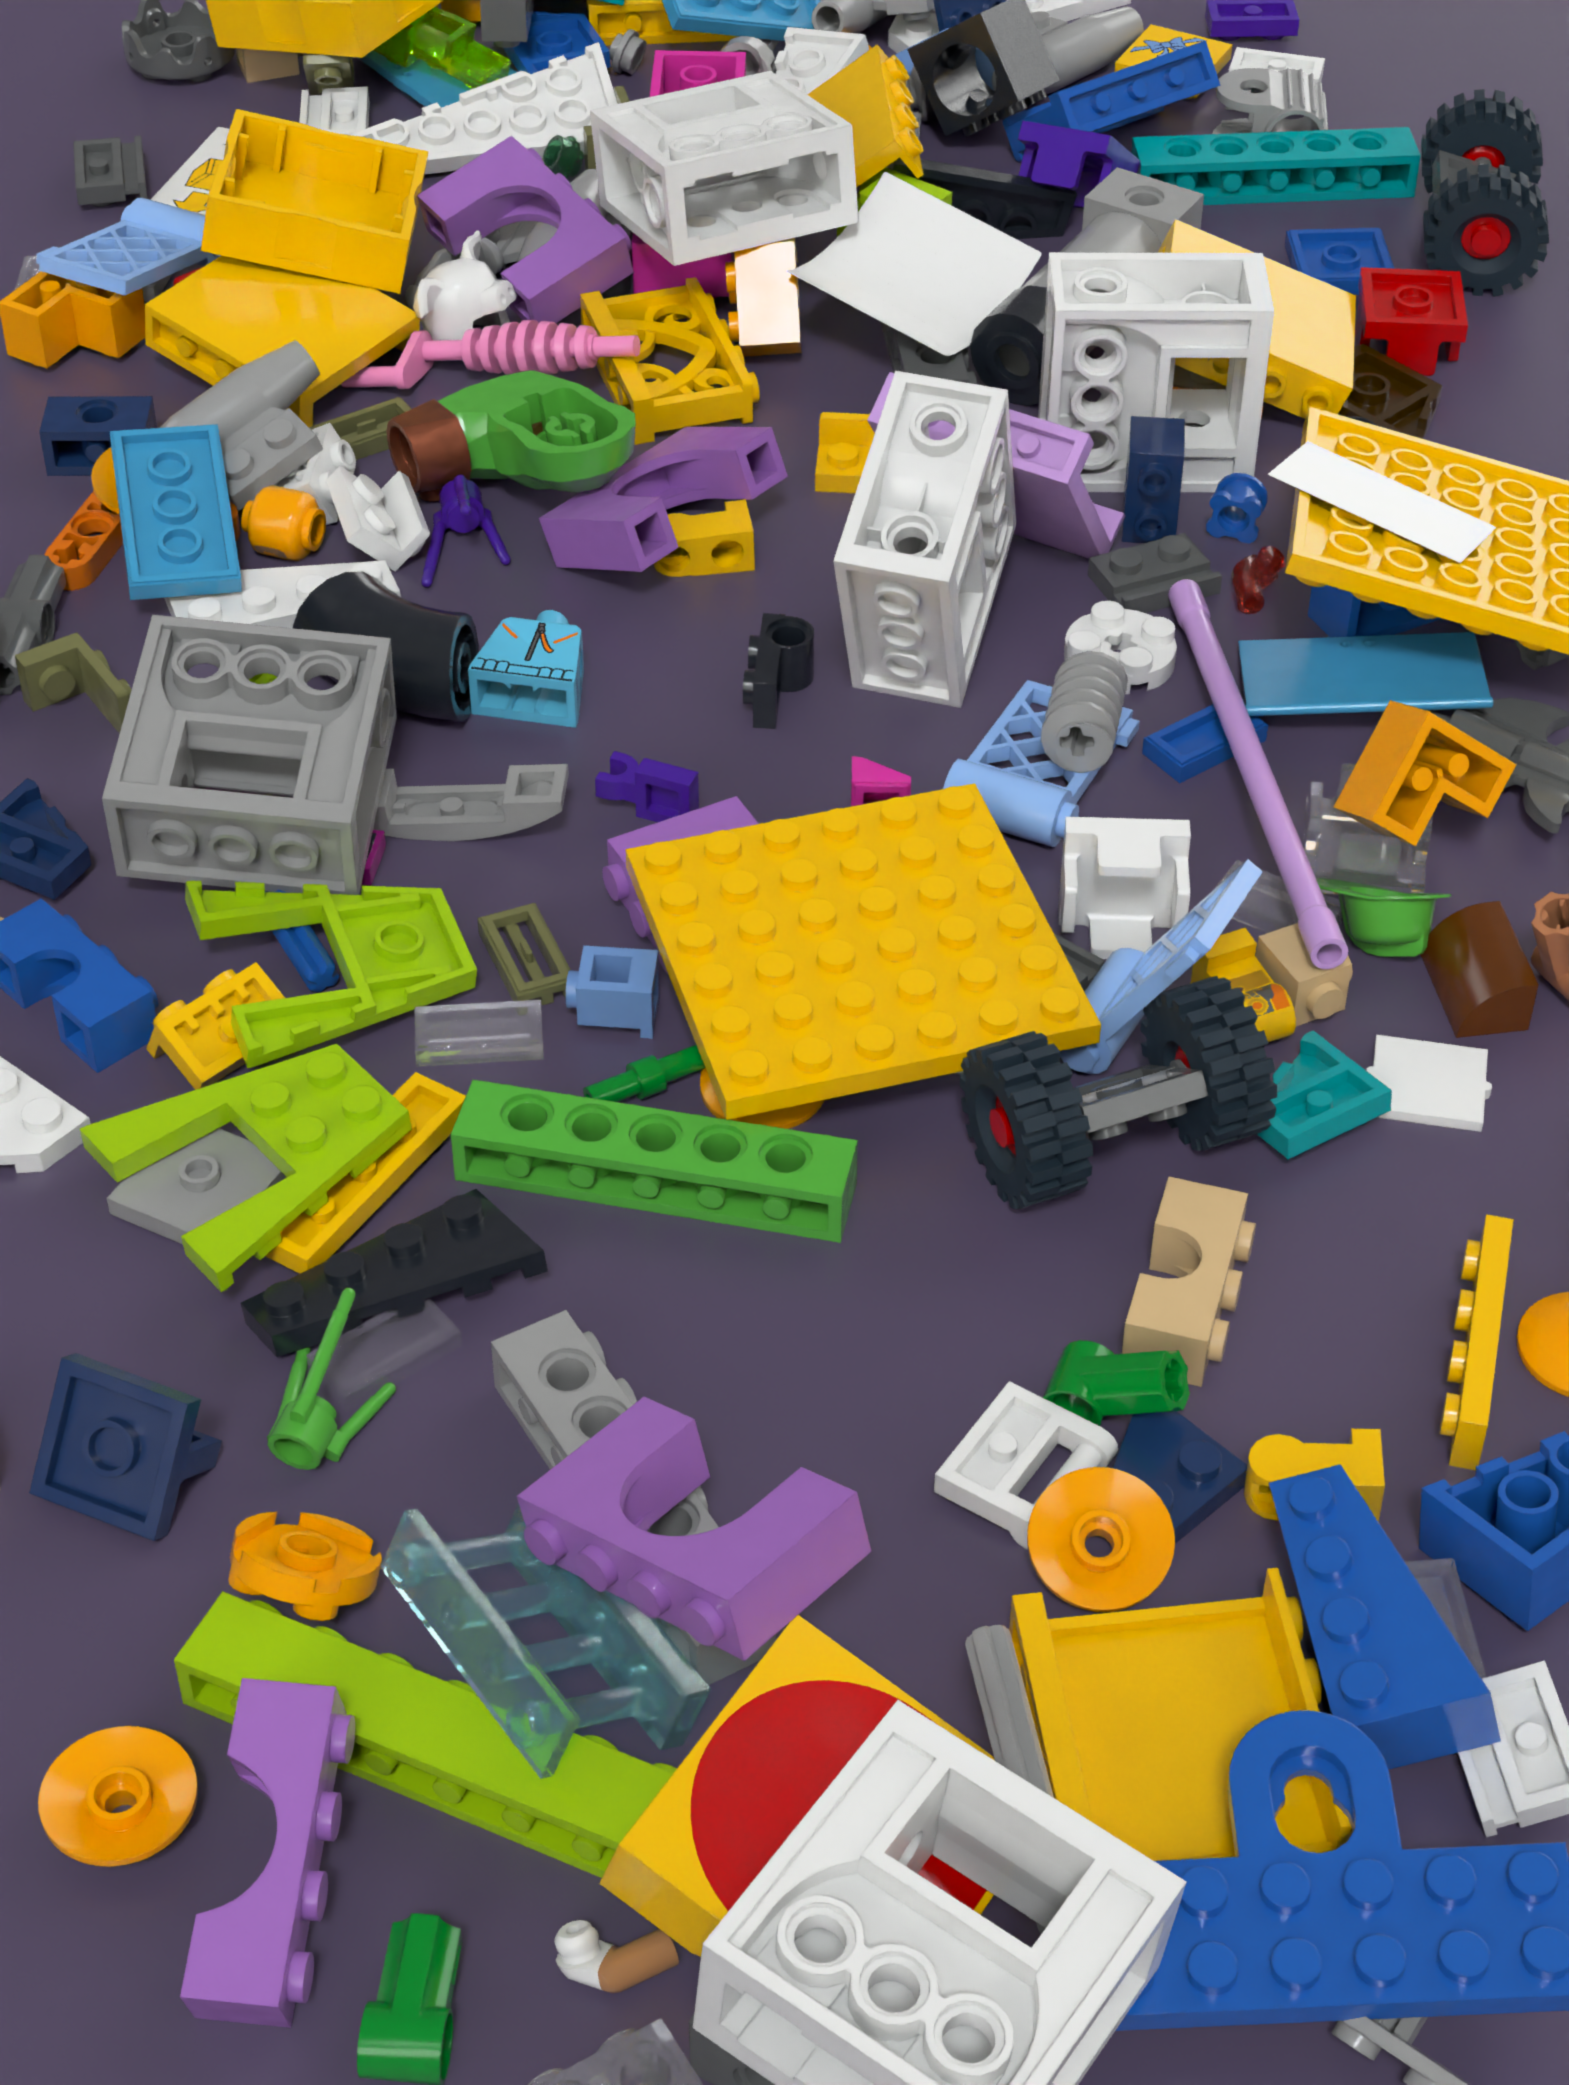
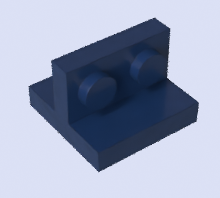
M74 1353L62 1357L29 1493L155 1541L167 1536L169 1533L180 1484L185 1482V1479L216 1466L222 1440L194 1430L201 1403L200 1398Z

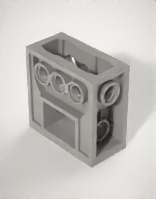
M152 615L102 796L116 875L180 883L201 881L202 885L235 888V882L264 883L265 891L275 892L281 890L286 893H302L303 884H321L328 886L330 894L359 895L397 718L391 638ZM203 663L212 664L219 668L215 674L206 678L192 677L187 673L193 666ZM262 673L272 674L277 677L274 681L267 684H256L249 681L253 676ZM319 675L332 676L339 681L334 687L327 690H317L307 685L308 681Z

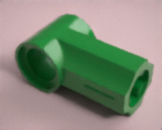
M1077 1340L1070 1342L1064 1347L1042 1398L1098 1426L1101 1425L1104 1416L1183 1411L1190 1395L1187 1381L1188 1366L1179 1350L1114 1354L1111 1350L1096 1342Z
M411 1913L407 1919L392 1923L376 2001L367 2002L361 2020L357 2048V2073L359 2078L429 2085H444L453 2042L454 2021L453 2011L450 2007L463 1943L461 1929L444 1922L438 1915Z

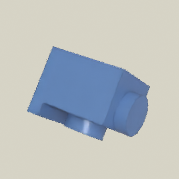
M583 945L579 971L569 970L566 982V1007L577 1008V1025L640 1029V1038L653 1039L660 997L658 950Z

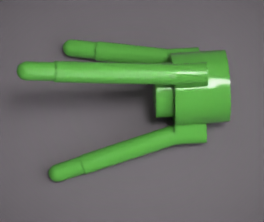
M346 1288L342 1291L305 1382L304 1379L311 1350L308 1347L297 1351L277 1419L267 1436V1445L270 1451L285 1464L298 1469H315L320 1465L323 1457L338 1462L348 1442L396 1392L395 1384L392 1382L385 1383L338 1430L335 1422L337 1415L335 1408L325 1399L316 1396L354 1302L356 1293L352 1288Z

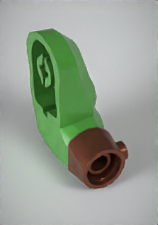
M528 370L468 386L438 401L432 399L392 418L387 424L386 432L390 455L396 471H401L409 477L414 492L419 493L421 499L425 501L440 500V492L443 486L449 481L454 480L457 475H463L467 480L471 478H510L523 486L536 490L553 489L567 492H582L599 488L607 484L633 454L636 421L634 412L624 406L608 402L579 383L535 370Z

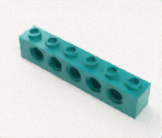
M1409 127L1133 137L1131 153L1140 160L1137 174L1204 194L1203 205L1415 197L1421 158Z

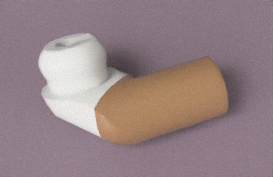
M576 1920L562 1926L554 1940L556 1949L559 1952L556 1957V1963L568 1979L608 1993L623 1992L679 1964L678 1955L671 1938L660 1929L619 1947L599 1940L598 1931L588 1921Z

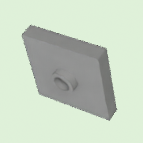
M218 1128L125 1178L107 1197V1203L111 1215L183 1245L182 1235L287 1177L250 1140Z

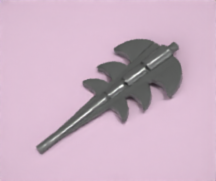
M1512 697L1493 699L1494 704L1492 708L1470 709L1468 711L1457 709L1452 717L1434 710H1427L1517 764L1504 788L1515 784L1524 787L1522 800L1527 814L1534 822L1548 832L1555 834L1559 832L1562 817L1569 812V739L1555 746L1547 742V737L1555 731L1569 726L1568 711L1538 701Z

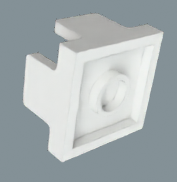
M1066 817L1058 903V923L1061 925V933H1074L1075 925L1087 926L1089 928L1090 953L1102 959H1108L1112 952L1120 948H1132L1143 953L1152 946V928H1172L1189 910L1190 879L1188 857L1191 839L1190 820Z

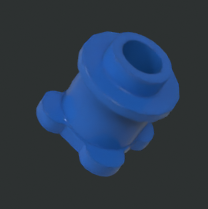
M1233 473L1219 481L1216 491L1211 496L1209 502L1213 513L1206 524L1207 532L1215 538L1228 536L1237 538L1243 543L1254 542L1259 534L1256 519L1264 511L1268 501L1267 490L1263 483L1256 477L1246 473Z

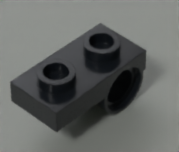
M763 613L760 636L750 635L748 669L755 670H745L743 704L753 705V728L776 729L781 692L803 690L813 681L814 628L808 621L802 618L786 616V614Z

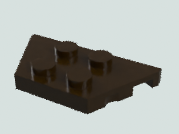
M1365 344L1354 345L1353 389L1338 415L1366 418L1379 427L1424 439L1440 403L1442 385Z

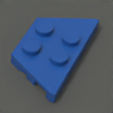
M533 11L527 42H520L515 47L503 48L518 72L524 71L533 74L549 68V60L562 55L567 60H571L584 55L585 47L599 42L606 67H610L609 49L584 13L552 14Z

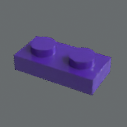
M1206 0L1205 18L1210 37L1233 41L1241 37L1261 36L1268 40H1278L1284 36H1298L1300 19L1294 0Z

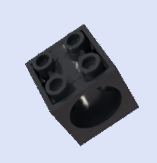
M1007 0L907 49L945 136L962 129L965 137L996 121L1003 120L1022 111L1028 106L1047 98L1044 88L1060 81L1025 0ZM976 48L988 57L994 68L996 91L983 81L978 72L975 60Z

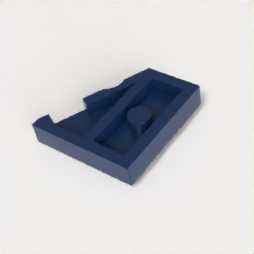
M26 778L0 802V878L55 900L92 865L89 848L76 831L67 828L66 820L55 806L49 808L42 800L39 786L36 782Z
M1171 1411L1133 1414L1113 1469L1127 1472L1139 1478L1158 1494L1172 1519L1176 1544L1245 1487L1247 1464L1179 1412Z

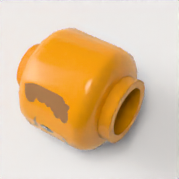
M271 485L261 489L253 501L249 500L245 504L241 517V526L243 531L248 533V539L254 551L266 556L300 561L307 557L311 551L314 552L321 546L326 531V515L324 510L319 509L314 496L309 493Z

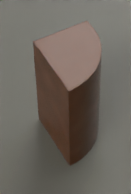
M1492 901L1471 905L1456 911L1442 920L1430 932L1427 948L1421 954V957L1455 1037L1461 1038L1529 1030L1539 984L1501 902Z

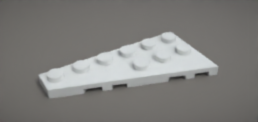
M597 42L585 47V54L567 60L562 55L549 60V68L533 74L519 71L459 94V101L441 108L436 102L423 107L421 116L405 122L393 118L353 133L351 136H361L429 151L425 174L456 171L511 135L527 150L533 148L542 160L584 155L583 126L591 125L590 110L618 103L600 44Z

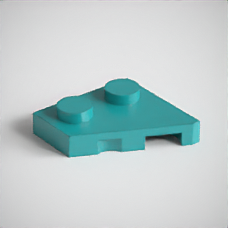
M1312 1030L1306 1033L1300 1040V1053L1292 1064L1283 1061L1272 1075V1081L1277 1084V1098L1271 1099L1276 1107V1113L1274 1118L1269 1119L1270 1127L1257 1135L1284 1157L1290 1159L1391 1111L1392 1090Z

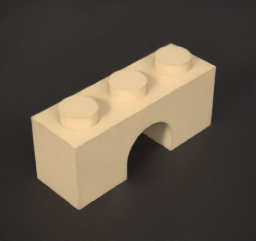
M1168 1177L1154 1224L1149 1269L1172 1274L1179 1278H1161L1140 1273L1125 1322L1122 1354L1179 1350L1188 1366V1384L1202 1387L1208 1361L1222 1362L1230 1326L1229 1321L1220 1320L1222 1309L1232 1312L1236 1310L1243 1272L1233 1269L1236 1260L1248 1263L1256 1229V1223L1244 1221L1248 1193Z

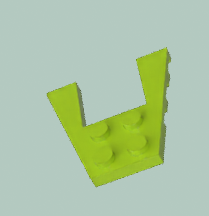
M186 881L185 901L200 940L321 923L348 989L232 1006L231 1026L247 1068L256 1067L475 988L476 965L441 888L362 886L361 895L330 894L328 886L321 884H303L302 893L265 892V884L256 882H235V891L202 890L201 881Z
M338 1044L86 1125L79 1129L84 1148L117 1183L229 1122H232L287 1177L181 1236L185 1255L220 1292L225 1291L234 1284L232 1273L250 1257L254 1256L261 1260L282 1242L280 1232L301 1213L305 1212L312 1216L328 1202L327 1191L349 1173L355 1179L412 1130L409 1111Z

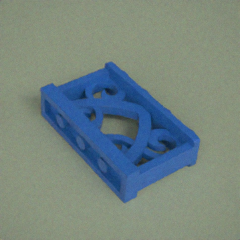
M1205 40L1058 91L1048 96L1050 102L1015 113L1003 119L1002 123L1015 160L1022 162L1025 145L1018 140L1022 121L1104 133L1160 113L1164 110V106L1212 90L1220 86V82Z

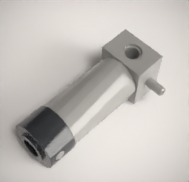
M1117 167L1085 196L1082 231L1060 252L1158 253L1175 219L1201 230L1204 194ZM1048 263L1020 289L1014 290L974 329L970 343L972 363L980 379L986 386L1008 390L1009 402L1012 404L1031 406L1039 403ZM1088 346L1085 353L1088 355L1096 346Z

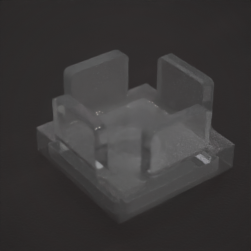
M1345 763L1341 766L1335 798H1323V782L1311 781L1309 797L1306 796L1304 809L1303 848L1316 878L1361 883L1404 893H1424L1426 885L1425 866L1432 832V817L1417 845L1413 846L1402 842L1398 837L1379 834L1334 808L1356 764ZM1320 889L1322 894L1338 895L1336 892Z

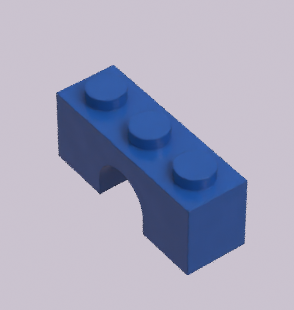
M41 898L0 921V988L23 1009L51 996L61 1042L95 1072H101L148 1044L154 1029L152 1022L156 1017L155 1009L159 1006L154 989L144 977H134L122 967L107 946H97L84 935L77 922L70 915L64 914L62 916Z

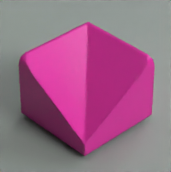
M852 756L851 806L911 795V776L866 758Z

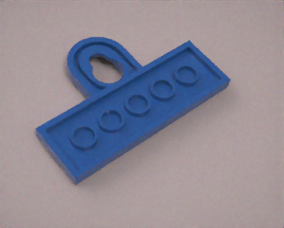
M1289 1711L1269 1717L1255 1725L1245 1734L1236 1747L1230 1764L1227 1792L1235 1857L1154 1861L1187 1883L1160 1966L1115 2031L1344 2021L1360 2017L1392 2019L1569 2011V1857L1566 1842L1402 1849L1389 1770L1380 1750L1363 1731L1342 1718L1318 1711ZM1303 1775L1314 1776L1322 1780L1329 1787L1333 1803L1348 1817L1353 1829L1349 1840L1338 1849L1324 1853L1303 1851L1290 1844L1280 1833L1275 1818L1285 1804L1284 1789L1293 1778Z

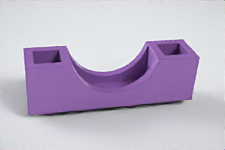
M242 1678L227 1756L240 1780L262 1792L274 1804L277 1817L276 1841L264 1871L249 1889L221 1907L196 1914L180 1994L181 2000L194 2018L291 2028L295 2003H306L308 2001L314 1973L313 1953L305 1952L310 1921L320 1922L322 1920L328 1894V1874L326 1871H319L324 1841L334 1842L337 1838L342 1813L341 1793L333 1792L338 1763L348 1764L350 1762L355 1741L354 1715H347L337 1688L334 1686Z

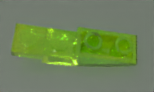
M436 7L373 50L386 57L390 62L405 68L421 59L430 67L451 75L471 89L508 76L511 63L510 59L473 40L476 24Z

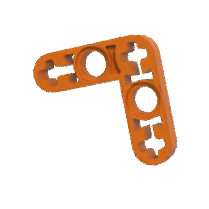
M94 491L44 554L54 564L64 568L66 578L64 590L67 591L79 590L92 584L123 545L119 514L114 511L110 513V509L99 501ZM230 502L235 541H237L241 534L238 510ZM103 533L96 536H87L89 534Z

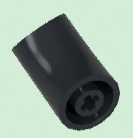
M363 571L344 572L327 579L310 592L299 607L293 624L294 629L391 638L396 710L432 719L464 722L470 716L471 702L468 668L479 653V643L476 626L472 616L469 614L429 608L410 602L388 589L377 578ZM326 675L334 682H339L336 678Z

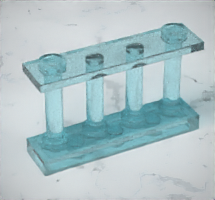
M519 1503L505 1533L443 1543L418 1509L404 1511L380 1568L540 1779L554 1775L575 1729L634 1717L660 1751L684 1745L711 1688L653 1618L643 1614L635 1605L606 1590L600 1592L593 1589L584 1579L555 1564L551 1566L546 1565L537 1559L530 1551L524 1539L526 1525ZM511 1562L529 1585L483 1594L465 1570ZM551 1612L569 1637L524 1646L505 1621ZM592 1664L611 1689L565 1699L546 1673Z

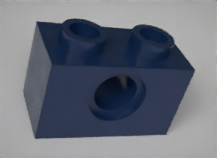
M153 396L48 397L39 431L47 476H91L96 460L106 450L111 448L110 431L157 428Z
M1131 416L1123 497V513L1125 518L1122 522V542L1147 543L1162 539L1165 536L1176 535L1184 465L1185 419Z

